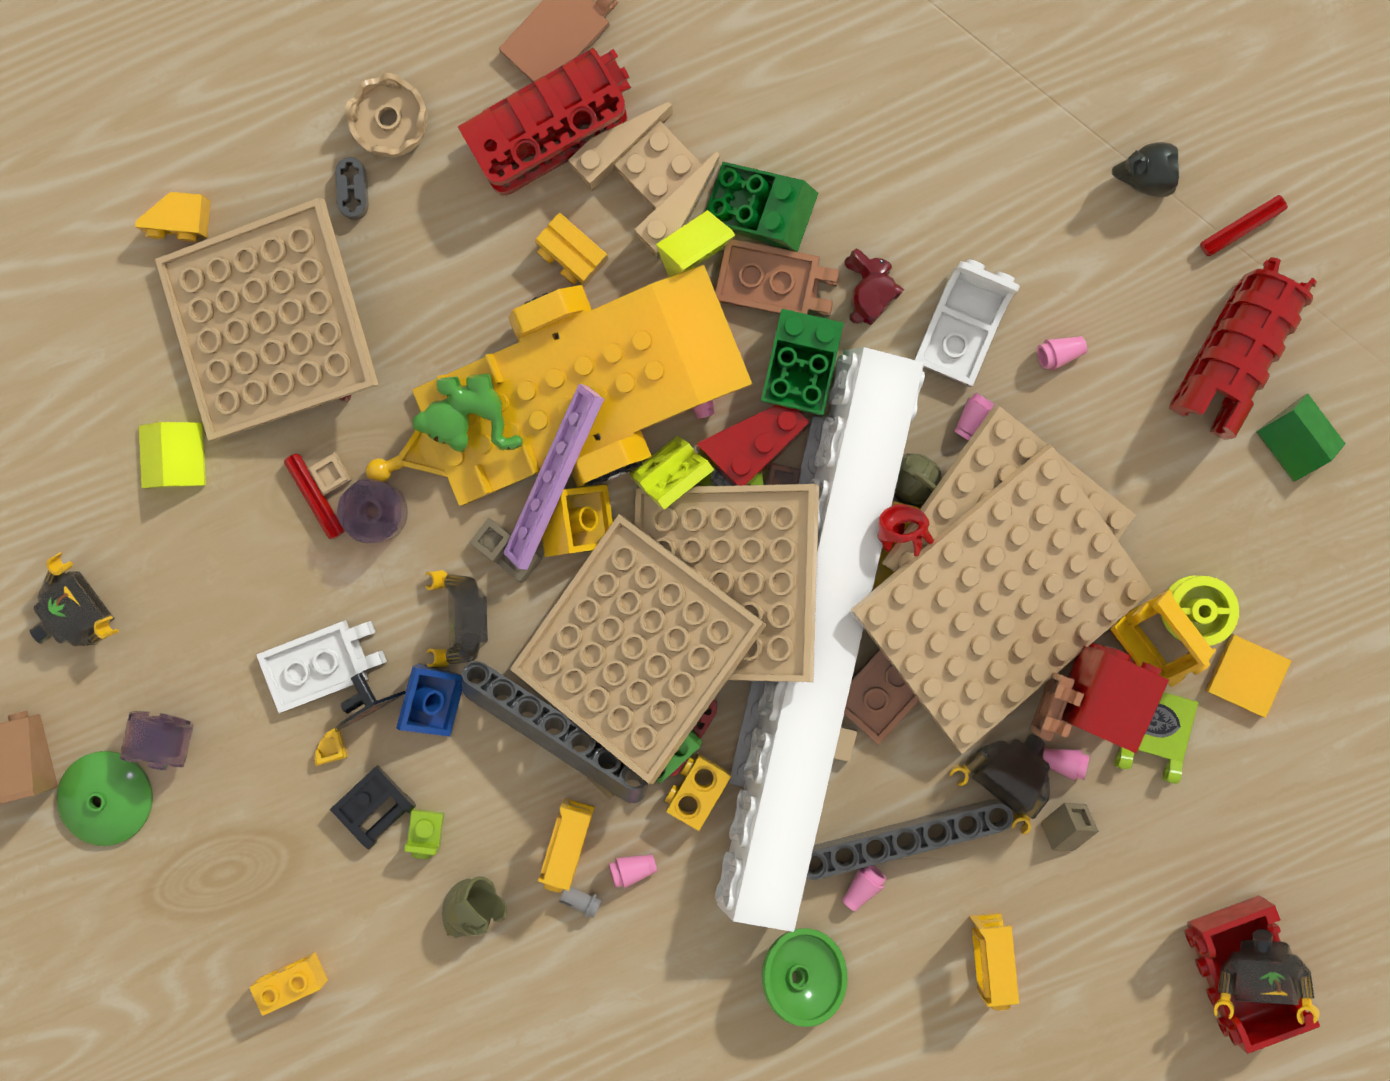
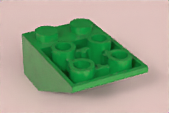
M722 162L705 212L707 210L736 234L770 246L798 252L818 192L801 179Z
M781 309L761 402L823 416L844 322Z

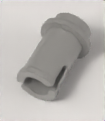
M570 887L569 891L564 890L559 903L584 913L585 918L588 916L594 918L602 900L597 899L596 894L591 896Z

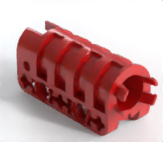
M591 48L457 126L496 193L509 195L568 162L588 142L582 139L595 133V137L601 134V129L607 131L627 121L628 117L622 92L631 88L627 82V79L630 77L625 67L619 68L615 60L618 58V55L614 49L600 57L597 51ZM582 125H590L587 129H579ZM577 144L578 147L573 149V145ZM542 148H544L545 153L543 154L541 153ZM528 156H535L531 161L523 162ZM517 164L518 168L514 170L513 165ZM540 164L539 169L535 172H527ZM503 172L504 175L499 177L498 175ZM522 175L524 178L519 180L518 177ZM510 183L509 186L504 187V184Z
M1270 257L1269 260L1266 259L1263 263V269H1255L1245 274L1239 280L1169 405L1170 410L1182 417L1188 416L1189 412L1203 415L1215 393L1225 396L1222 402L1223 405L1211 425L1210 432L1223 440L1236 438L1254 406L1253 396L1257 390L1264 388L1270 377L1267 371L1273 362L1280 360L1286 349L1284 345L1285 339L1288 335L1295 333L1302 320L1299 314L1303 307L1310 305L1313 301V295L1310 293L1312 287L1315 288L1316 279L1311 278L1308 283L1301 282L1299 284L1291 278L1279 274L1278 270L1281 260L1278 258Z

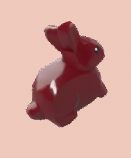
M856 248L851 251L850 256L844 261L847 269L862 275V280L852 292L851 307L853 312L850 314L849 320L856 324L864 322L872 325L881 316L893 299H897L904 289L896 284L894 279L888 275L892 270L890 262L881 258L869 259L862 251Z

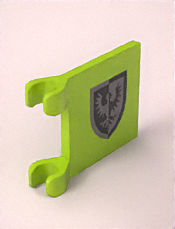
M1164 692L1138 750L1169 759L1162 778L1166 782L1178 784L1181 780L1183 760L1199 702ZM1120 747L1116 754L1114 765L1121 769H1130L1133 763L1134 752Z

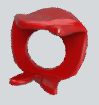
M897 504L885 509L879 516L877 538L882 543L886 552L891 550L893 543L912 541L914 556H919L922 549L921 538L928 544L934 542L928 530L929 520L926 514L918 508ZM912 522L919 525L917 530L903 534L905 523Z

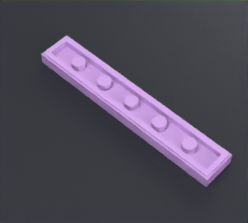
M583 384L577 386L503 554L518 569H528L604 401V398L589 386Z

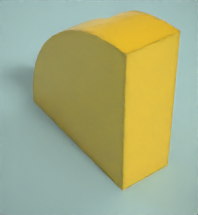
M334 728L322 737L315 752L316 766L348 757L341 730L336 732Z

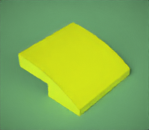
M676 436L629 475L654 502L665 510L714 469L708 460L697 454L687 441Z

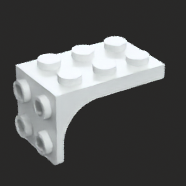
M967 259L966 262L960 261L951 271L914 359L915 361L923 362L924 368L969 387H972L1008 304L1020 288V285L1014 283V277L1003 272H997L995 275L985 271V265L971 259Z

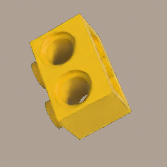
M698 753L695 760L689 757L680 773L685 777L679 787L676 785L671 787L664 801L668 803L667 813L700 831L730 780L731 772ZM708 769L713 774L712 781L708 784L698 783L695 779L697 771ZM683 797H693L697 802L696 808L692 811L682 810L679 806V801Z
M316 952L259 977L249 986V989L261 1015L264 1016L319 991L326 984L328 978Z

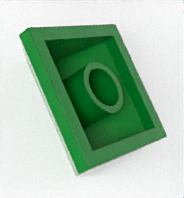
M1308 393L1256 431L1293 482L1331 462L1346 444Z

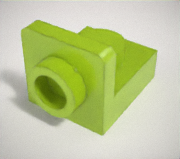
M413 809L411 811L408 841L405 844L404 851L412 852L411 856L418 859H430L431 855H436L440 850L444 813Z

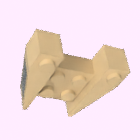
M666 102L592 137L568 160L570 168L592 191L616 170L654 209L634 230L636 237L657 259L660 257L656 244L688 223L720 159V154L716 151L708 160L701 164L663 124L673 114L670 102Z

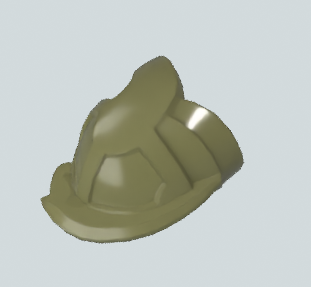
M913 453L905 454L902 458L894 496L904 504H924L942 479L939 466L927 456Z
M481 876L462 880L452 887L445 898L442 910V918L447 936L451 935L455 938L462 937L463 935L471 937L487 933L491 918L496 922H502L507 914L505 902L502 897L496 894L493 882Z

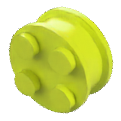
M1193 575L1177 580L1167 589L1171 590L1174 600L1209 646L1224 641L1234 631L1239 619V604L1233 590L1223 581L1210 576ZM1161 615L1163 624L1167 631L1174 638L1181 641Z

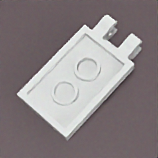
M345 620L256 654L278 713L352 686L354 684L350 678L361 672L367 680L368 676L365 670L387 662L383 650L365 656L358 640L376 633L372 621L349 629Z

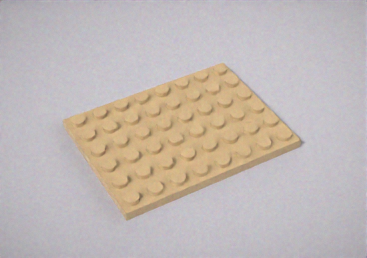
M1047 444L937 536L932 544L925 546L919 556L912 557L850 610L953 746L963 754L1050 680L1054 672L1058 673L1077 657L1083 646L1088 647L1153 591L1055 448Z

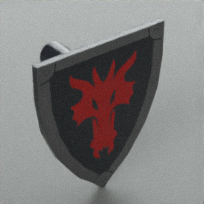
M362 672L351 677L350 679L358 693L342 702L341 708L348 714L363 704L365 707L335 727V731L337 732L405 695L406 692L403 691L376 700Z

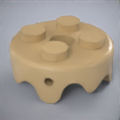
M384 73L380 77L361 82L354 97L348 100L345 105V115L352 136L366 151L383 158L403 156L418 146L425 136L428 126L426 104L418 90L396 74ZM387 110L397 113V120L391 126H384L380 121L381 115Z

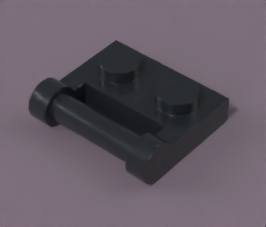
M377 765L329 810L365 848L370 850L377 843L376 839L405 812L410 813L416 807V804ZM391 796L396 801V804L368 830L364 829L361 823Z

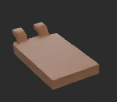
M543 0L499 47V50L523 74L534 82L585 53L610 26L609 21L604 17L615 8L618 1L597 0L595 3L593 0Z
M732 239L724 249L715 293L719 302L779 315L781 309H786L808 314V311L830 317L833 301L816 298L820 282L837 286L840 273L839 269L818 266L820 256Z
M879 648L852 678L844 714L879 745L919 700Z
M1054 672L1052 678L1047 681L1029 728L1038 737L1052 742L1055 733L1068 738L1072 725L1061 721L1067 702L1080 707L1084 696L1083 693L1072 690L1075 682L1074 679Z

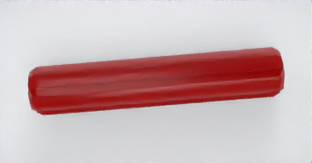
M1281 195L1275 196L1200 243L1201 249L1206 256L1217 253L1287 210L1288 205Z
M296 453L287 457L284 460V464L329 539H335L343 534L344 529L325 496L322 495L301 455Z

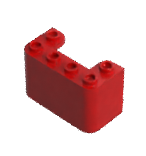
M1094 643L1088 647L1083 646L1068 678L1075 680L1072 690L1083 693L1084 696L1080 707L1067 702L1061 720L1137 753L1169 679L1160 676L1162 669L1143 662L1141 667L1136 665V662L1130 660V655L1117 649Z
M1260 895L1187 922L1188 929L1184 930L1190 947H1195L1199 958L1195 959V963L1200 975L1203 978H1207L1210 988L1206 989V993L1213 1007L1221 997L1224 972L1233 973L1230 1001L1234 1005V1014L1229 1019L1230 1008L1227 1005H1220L1218 1011L1221 1017L1217 1018V1022L1224 1037L1229 1036L1233 1045H1238L1247 1054L1320 1027L1319 1021L1314 1024V1016L1311 1011H1303V1025L1297 1020V1012L1302 1007V995L1278 935L1281 930L1275 922L1281 919L1276 906ZM1255 940H1269L1270 951H1257ZM1269 972H1276L1282 975L1285 980L1278 977L1280 980L1279 984L1281 991L1287 993L1288 996L1261 994L1277 991L1278 985L1274 980L1271 986L1268 980L1269 977L1265 979L1260 978Z

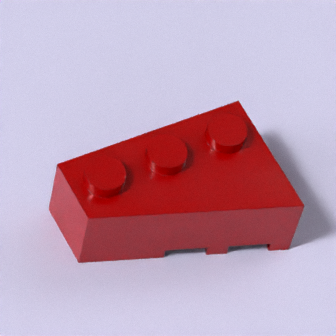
M774 405L696 443V451L708 460L710 465L731 486L750 485L808 428L809 421L796 409Z

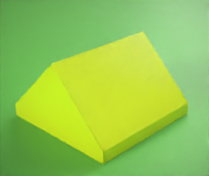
M707 210L658 242L656 246L668 277L695 268L722 250L733 239L735 234L728 226Z
M157 422L139 425L141 487L143 489L206 486L203 423Z

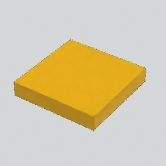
M1231 634L1205 691L1266 718L1292 660L1235 634Z

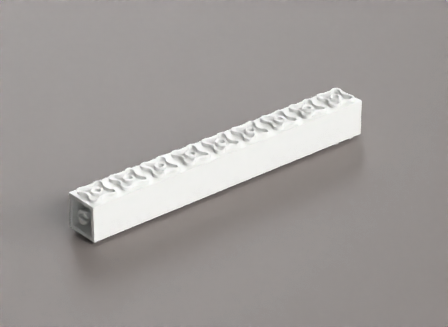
M866 347L844 350L843 355L841 354L838 357L835 368V380L828 398L831 408L829 416L823 421L821 441L814 459V465L817 466L815 478L811 479L809 483L819 485L813 682L765 681L764 691L758 704L760 719L758 727H755L752 731L750 752L744 765L746 781L744 789H741L738 793L736 813L730 827L729 837L732 840L730 850L723 857L721 879L715 893L717 905L734 922L791 932L795 930L864 628L850 609L871 593L882 549V543L877 538L879 531L878 519L882 512L892 505L910 422L916 416L918 395L925 378V374L922 371L923 362Z

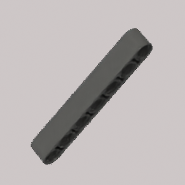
M473 661L463 668L462 691L469 700L628 803H637L645 797L648 783L567 716L485 663ZM472 679H480L483 682L474 684L470 681ZM505 695L508 699L501 701L497 700L496 697ZM524 712H531L534 714V716L528 718L522 716L521 714ZM549 729H557L561 733L552 735L547 731ZM575 746H584L587 750L578 752L573 748ZM610 763L614 767L612 769H604L600 764ZM629 780H636L641 785L637 787L629 786L626 782Z
M989 799L815 844L812 856L819 857L821 865L815 870L808 869L807 878L818 880L1000 833L1009 829L1012 825L1013 813L1001 800ZM995 808H1002L1004 811L1003 818L999 822H990V812ZM964 816L973 817V825L968 830L959 829V821ZM932 825H942L943 832L939 837H928V829ZM903 832L912 833L913 839L907 846L897 844V838ZM872 840L882 842V848L876 854H870L866 851L867 844ZM841 848H848L852 851V855L848 861L840 862L835 859L836 852Z

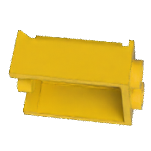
M1170 589L1130 610L1110 629L1139 667H1141L1143 662L1162 669L1160 676L1169 679L1168 685L1170 687L1180 683L1191 672L1197 675L1210 666V658L1216 652V649H1212L1174 600ZM1158 613L1163 616L1189 651L1168 663L1138 625Z
M564 798L547 849L541 875L538 879V882L544 883L545 889L557 893H562L563 889L569 891L595 806Z
M1001 913L970 916V919L975 924V928H971L978 985L977 992L985 1005L991 1007L992 1010H1008L1011 1008V1005L1019 1004L1012 926H1004Z

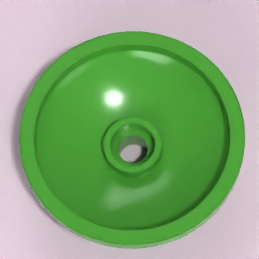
M99 751L79 758L65 771L57 790V807L64 825L74 836L92 845L110 846L131 838L144 826L152 809L153 794L147 774L137 762L118 752ZM95 796L101 799L100 807L93 803Z
M809 928L795 929L794 932L788 931L782 934L770 946L762 967V987L769 1006L782 1020L791 1025L801 1027L822 1024L836 1013L845 997L848 980L846 963L839 947L826 934ZM793 972L796 974L795 982L792 981Z

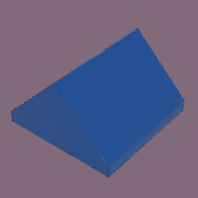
M420 663L412 666L396 729L450 737L462 694V674L436 667H428Z

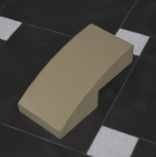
M488 518L469 543L490 560L500 565L517 580L524 583L542 560V557L535 553L527 570L518 569L503 554L512 534Z

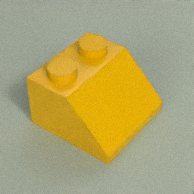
M608 485L563 489L542 536L545 557L595 549L613 523Z

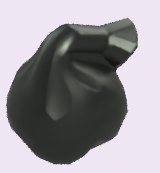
M1155 142L1145 145L1139 151L1136 150L1127 160L1115 165L1112 168V175L1143 194L1155 197H1168L1175 193L1178 186V149L1173 144L1166 142Z

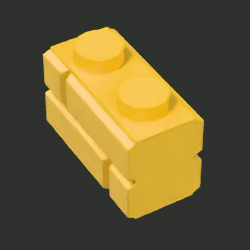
M558 213L535 239V243L539 247L536 253L550 265L553 261L563 268L560 274L572 285L579 282L584 287L609 259L608 255L561 213Z

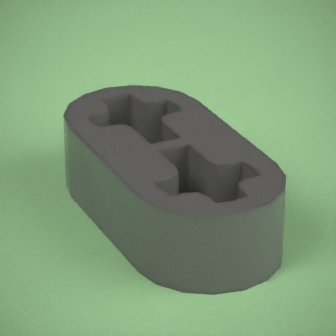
M352 157L343 158L337 164L335 171L337 204L344 216L357 220L365 216L368 211L367 173L359 160ZM351 165L359 171V174L353 176L354 185H350L349 178L343 175L344 172L349 171V166ZM351 192H354L355 199L361 202V205L355 207V212H352L345 206L346 203L351 202Z

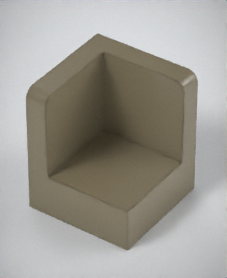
M1063 803L1041 822L1052 850L1074 851L1099 832L1086 804Z

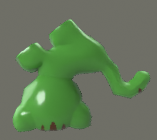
M490 374L470 375L466 378L467 385L461 386L458 377L437 379V390L440 394L447 395V398L431 402L427 409L417 414L412 421L414 430L426 433L434 441L447 444L458 452H463L468 445V414H475L484 419L491 420V441L500 450H515L523 444V439L519 435H514L510 438H505L502 435L504 429L502 402L493 388Z

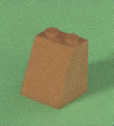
M23 711L7 715L9 722L0 724V804L35 796L58 787L40 714L28 716V712Z

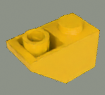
M169 192L136 220L135 227L145 232V236L148 238L165 239V234L177 235V240L196 242L197 237L207 238L211 201L200 194Z

